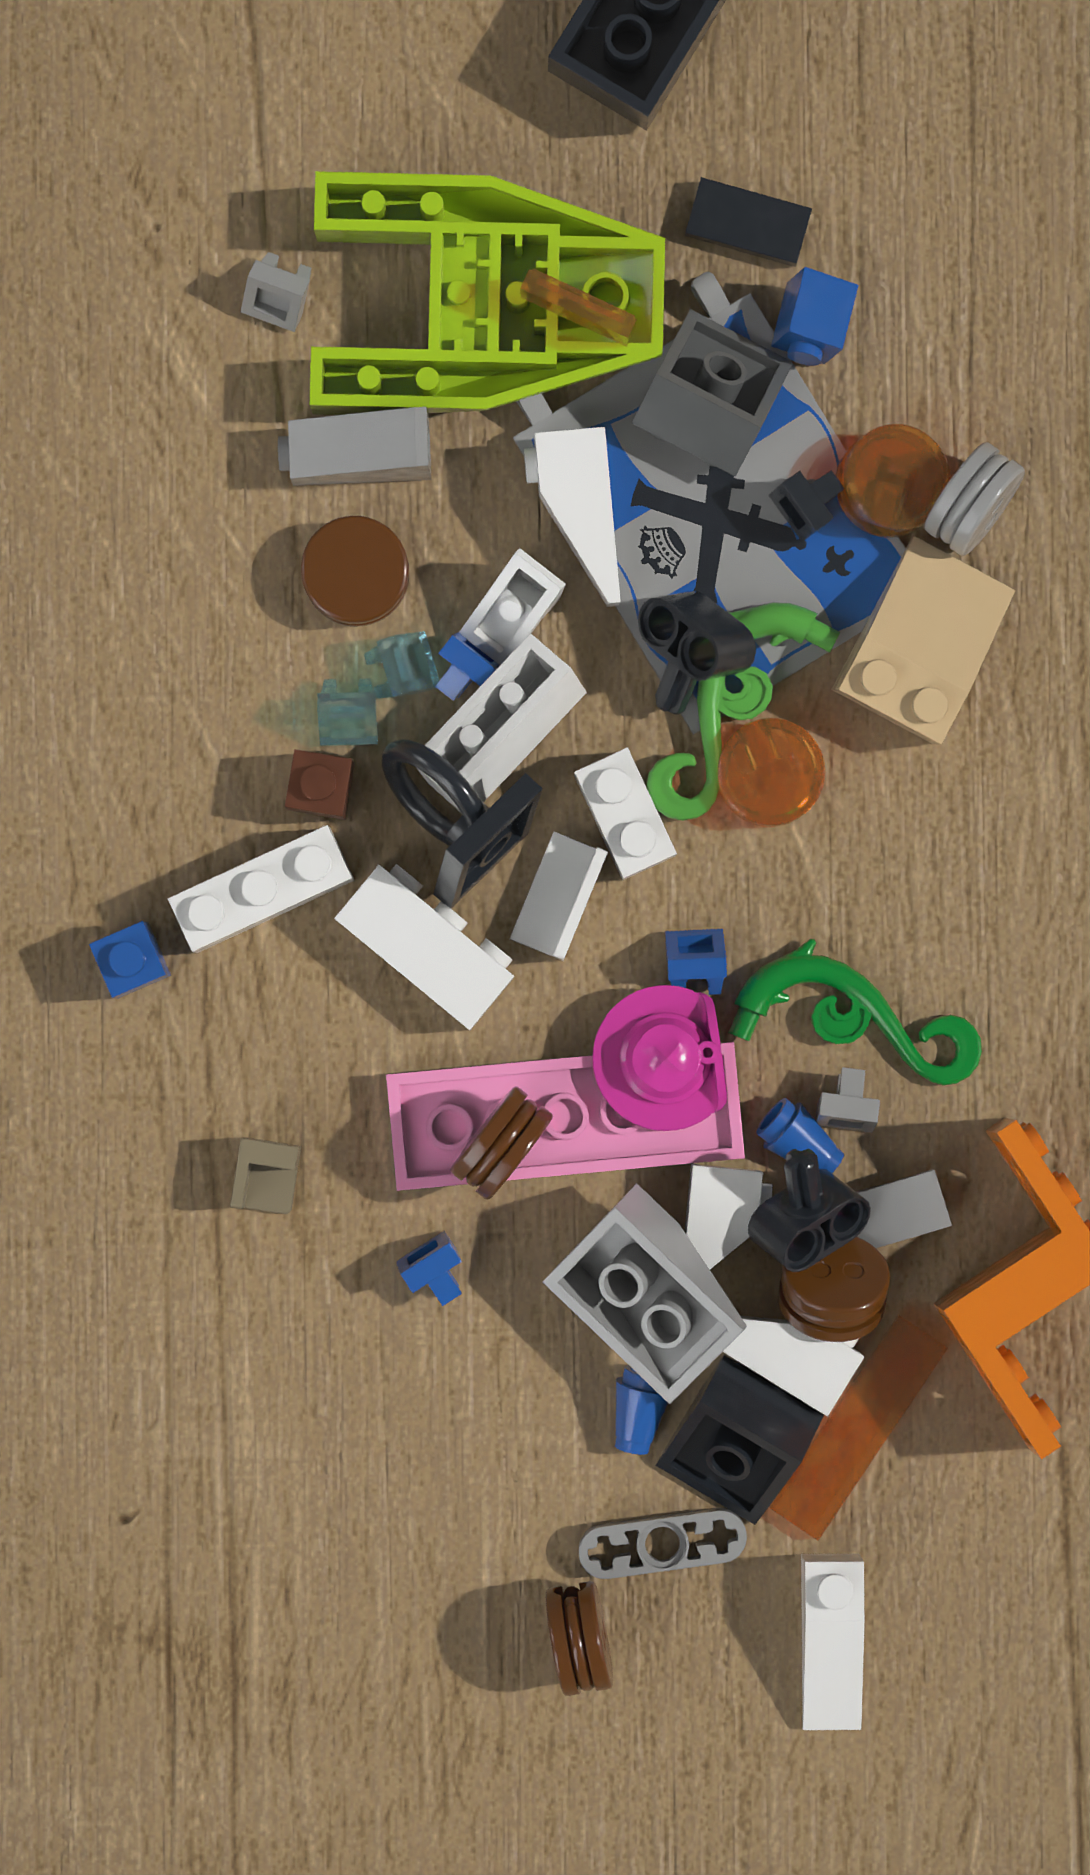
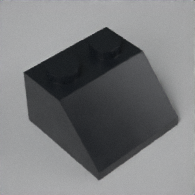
M723 1355L699 1390L655 1466L756 1525L803 1461L824 1414L755 1374L750 1369Z

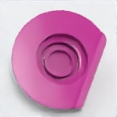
M652 986L628 995L619 1001L606 1015L594 1041L593 1070L603 1097L619 1115L629 1122L646 1129L674 1131L700 1123L712 1113L720 1111L725 1106L727 1092L715 1004L710 996L679 986Z

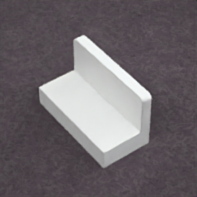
M553 832L510 939L564 961L608 851L598 847L597 849Z

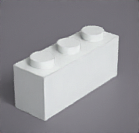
M530 633L425 746L437 752L453 765L473 787L481 801L484 802L587 692L572 668ZM417 768L427 783L458 809L449 795L433 779Z
M326 825L168 898V901L191 951L199 953L355 880L331 828Z
M396 864L388 872L378 865L334 919L467 1029L471 1030L514 978V975L506 970L512 959L487 938L478 947L461 932L468 923L447 905L440 902L435 909H432L416 895L423 885Z

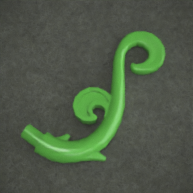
M771 602L748 609L728 612L751 631L754 640L772 636L769 642L771 646H777L788 639L802 644L805 639L830 653L840 634L838 630L815 619L818 613L791 603ZM750 666L746 671L735 674L743 684L742 689L737 693H731L726 690V676L698 681L697 708L705 758L706 781L703 789L695 797H682L675 792L672 786L673 777L683 767H695L697 761L694 755L679 752L658 760L649 771L647 779V790L657 811L668 818L685 821L698 818L710 810L716 801L722 783L721 713L740 721L753 719L765 711L772 699L773 685L766 672L755 666Z

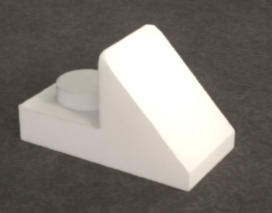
M519 548L459 633L501 665L527 636L534 631L541 619L558 602L566 584Z

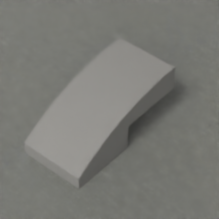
M934 1169L880 1186L856 1191L868 1200L871 1207L868 1223L857 1237L867 1241L875 1248L952 1226Z

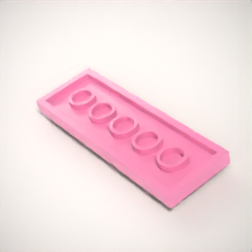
M734 1042L721 1043L727 1092L725 1106L720 1111L712 1113L700 1123L674 1131L646 1129L629 1122L619 1115L608 1104L597 1085L593 1070V1055L387 1074L386 1080L397 1191L468 1184L466 1177L461 1181L451 1173L450 1169L482 1124L506 1094L515 1086L528 1094L525 1100H533L537 1104V1110L541 1105L553 1114V1118L507 1180L743 1159L745 1154Z

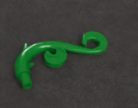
M809 939L796 950L761 966L748 978L734 1002V1005L739 1006L728 1033L750 1042L760 1015L766 1017L770 1006L788 1002L789 995L784 994V990L803 983H818L836 988L850 999L851 1008L845 1014L838 1013L835 1007L837 997L834 995L824 997L817 1002L810 1018L813 1030L824 1041L836 1045L849 1044L863 1035L870 1019H872L902 1060L916 1074L942 1086L957 1084L968 1078L979 1065L982 1054L981 1038L975 1027L965 1018L950 1014L927 1022L920 1029L919 1038L921 1042L926 1043L933 1036L944 1035L949 1037L956 1049L954 1058L945 1066H936L925 1061L913 1045L882 993L864 975L847 964L827 956L812 955L817 943L815 939Z

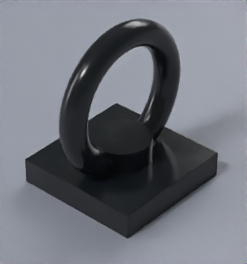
M399 739L389 743L382 754L381 762L385 778L400 804L427 832L449 846L445 851L433 895L452 909L528 835L543 788L525 773L489 808L481 801L478 794L463 775L445 758L429 747L413 740ZM405 763L424 772L449 795L462 813V816L456 823L448 819L426 799L410 777Z

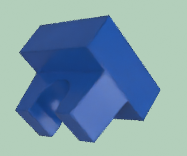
M457 632L450 637L438 653L452 665L435 687L454 701L457 697H461L472 681L481 686L500 665Z
M723 929L665 931L668 980H670L671 986L686 988L688 979H707L709 995L721 994L723 980L727 978Z
M445 1230L396 1261L400 1275L412 1293L428 1284L442 1306L462 1294L459 1284L450 1272V1269L461 1263L462 1260Z

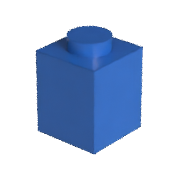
M804 267L786 284L771 347L786 351L787 357L799 364L816 366L827 363L843 350L859 285Z
M141 921L89 944L112 998L119 999L171 976L148 922Z

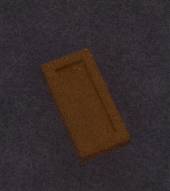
M534 268L528 270L521 285V298L617 343L628 346L636 329L637 319H635V315Z

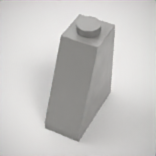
M427 407L288 420V436H278L279 470L290 471V479L293 486L432 480Z

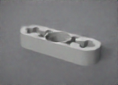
M712 1508L603 1523L589 1528L583 1534L579 1543V1559L583 1568L590 1575L599 1579H612L721 1564L736 1559L742 1553L746 1545L747 1533L740 1517L726 1508ZM723 1520L727 1529H736V1537L727 1541L726 1550L717 1551L714 1542L711 1541L696 1543L700 1554L687 1557L689 1540L683 1527L684 1523L695 1522V1535L711 1532L713 1530V1521ZM668 1527L675 1531L679 1537L678 1551L669 1559H656L646 1550V1538L655 1528ZM638 1530L636 1547L642 1563L629 1564L631 1559L630 1552L614 1555L612 1558L613 1565L608 1567H601V1562L597 1557L589 1558L588 1549L597 1547V1537L609 1536L611 1545L629 1544L625 1532Z

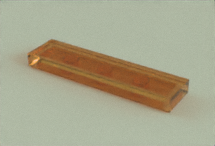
M898 1314L809 1446L801 1464L770 1504V1509L819 1541L948 1347Z

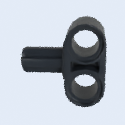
M698 591L651 598L644 602L639 611L638 627L642 639L649 647L668 661L655 694L656 706L662 711H668L675 715L683 713L686 710L697 681L742 673L749 669L754 662L756 646L751 631L722 607Z
M793 1149L787 1153V1162L784 1165L787 1188L762 1203L755 1210L748 1224L750 1240L792 1272H800L809 1268L853 1240L862 1232L870 1218L871 1207L868 1200L828 1170L819 1169L817 1155L811 1149L803 1151Z

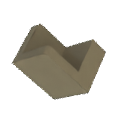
M248 1137L241 1138L230 1208H249L281 1214L290 1213L302 1146Z

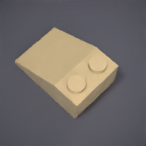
M912 536L831 690L932 744L941 745L971 690L1015 590L927 542Z

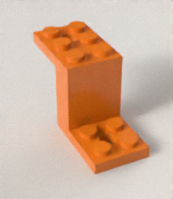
M1003 1118L985 1131L1049 1228L933 1304L1027 1447L1042 1460L1061 1447L1053 1433L1062 1427L1042 1398L1040 1399L1036 1393L1028 1397L1021 1383L1029 1377L1013 1352L1004 1345L999 1348L996 1347L1090 1285L1089 1219L1083 1221L1074 1208L1082 1200L1063 1172L1059 1174L1056 1170L1051 1173L1041 1158L1049 1153V1150L1031 1123L1026 1125L1025 1122L1019 1124L1015 1119Z

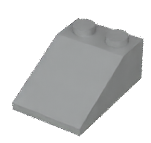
M637 1183L543 1281L558 1298L669 1404L747 1327L680 1224Z

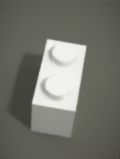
M628 747L574 772V777L622 880L676 856L675 848Z

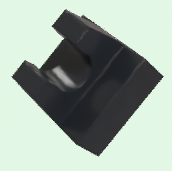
M832 470L812 484H809L801 471H798L781 483L768 496L803 542L834 518L825 504L835 498L845 488Z

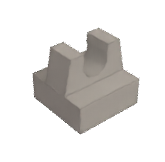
M268 252L261 261L255 260L249 272L241 313L295 332L303 314L312 268L300 264L296 274L277 268L279 256Z
M842 1067L841 1074L838 1075L836 1094L822 1092L817 1102L815 1120L820 1126L873 1132L878 1123L880 1100L863 1098L866 1070Z

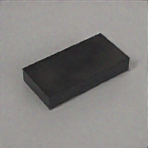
M701 177L685 236L796 267L812 208Z

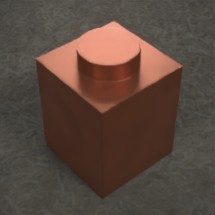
M294 749L285 808L289 811L345 820L355 766L353 759Z

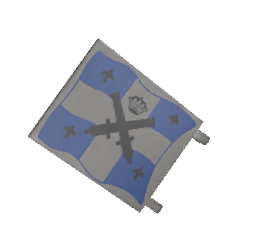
M705 272L693 280L691 291L708 315V319L790 360L787 357L786 351L771 347L774 332L750 293L730 305L720 284L711 272ZM674 340L663 346L662 357L624 369L554 413L550 410L542 394L516 401L532 425L513 437L523 456L524 448H535V433L605 427L621 600L619 606L615 607L660 681L668 661L647 645L642 639L638 627L639 611L644 602L649 599L688 591H698L727 612L748 609L771 602L795 604L818 613L815 619L840 632L832 648L833 650L862 632L905 551V547L794 364H792L736 477L718 467L705 463L695 455L667 441L660 440L650 432L632 424ZM832 470L845 488L835 498L825 504L834 518L802 542L768 495L798 471H801L809 484H812ZM766 636L755 640L756 654L751 666L766 672L774 686L829 652L805 639L802 644L788 639L777 646H771L769 642L772 636ZM735 674L725 677L726 690L731 693L740 692L743 687L741 680ZM698 681L695 684L686 710L681 713L693 735L700 731L697 708Z

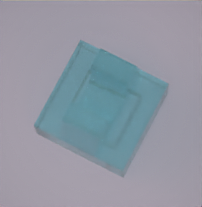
M425 631L394 635L376 641L377 646L364 654L367 665L383 663L387 681L384 684L373 687L376 698L424 693L436 689L435 686L440 681Z
M371 678L359 679L358 692L337 693L336 679H324L321 693H317L320 746L378 744L376 692L373 690Z

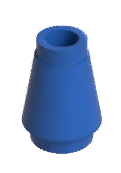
M787 1098L781 1099L765 1115L756 1131V1134L764 1140L763 1147L786 1159V1155L790 1150L797 1149L803 1151L811 1149L817 1155L819 1169H826L831 1173L836 1170L844 1157V1153L836 1147V1144L801 1102L794 1105Z
M625 1365L623 1376L616 1379L615 1447L627 1453L645 1455L649 1453L650 1444L653 1442L668 1402L629 1365Z

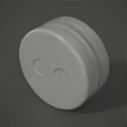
M988 442L978 446L959 467L939 495L924 525L925 530L935 538L941 537L943 542L950 544V549L961 556L970 553L993 527L1013 498L1025 475L1023 466L1014 460L1009 461L1006 456L999 454V449Z

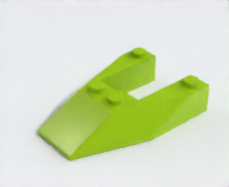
M315 171L314 232L317 242L431 245L428 349L311 346L309 405L314 415H345L412 407H427V413L486 411L662 357L665 274L664 237L491 175Z

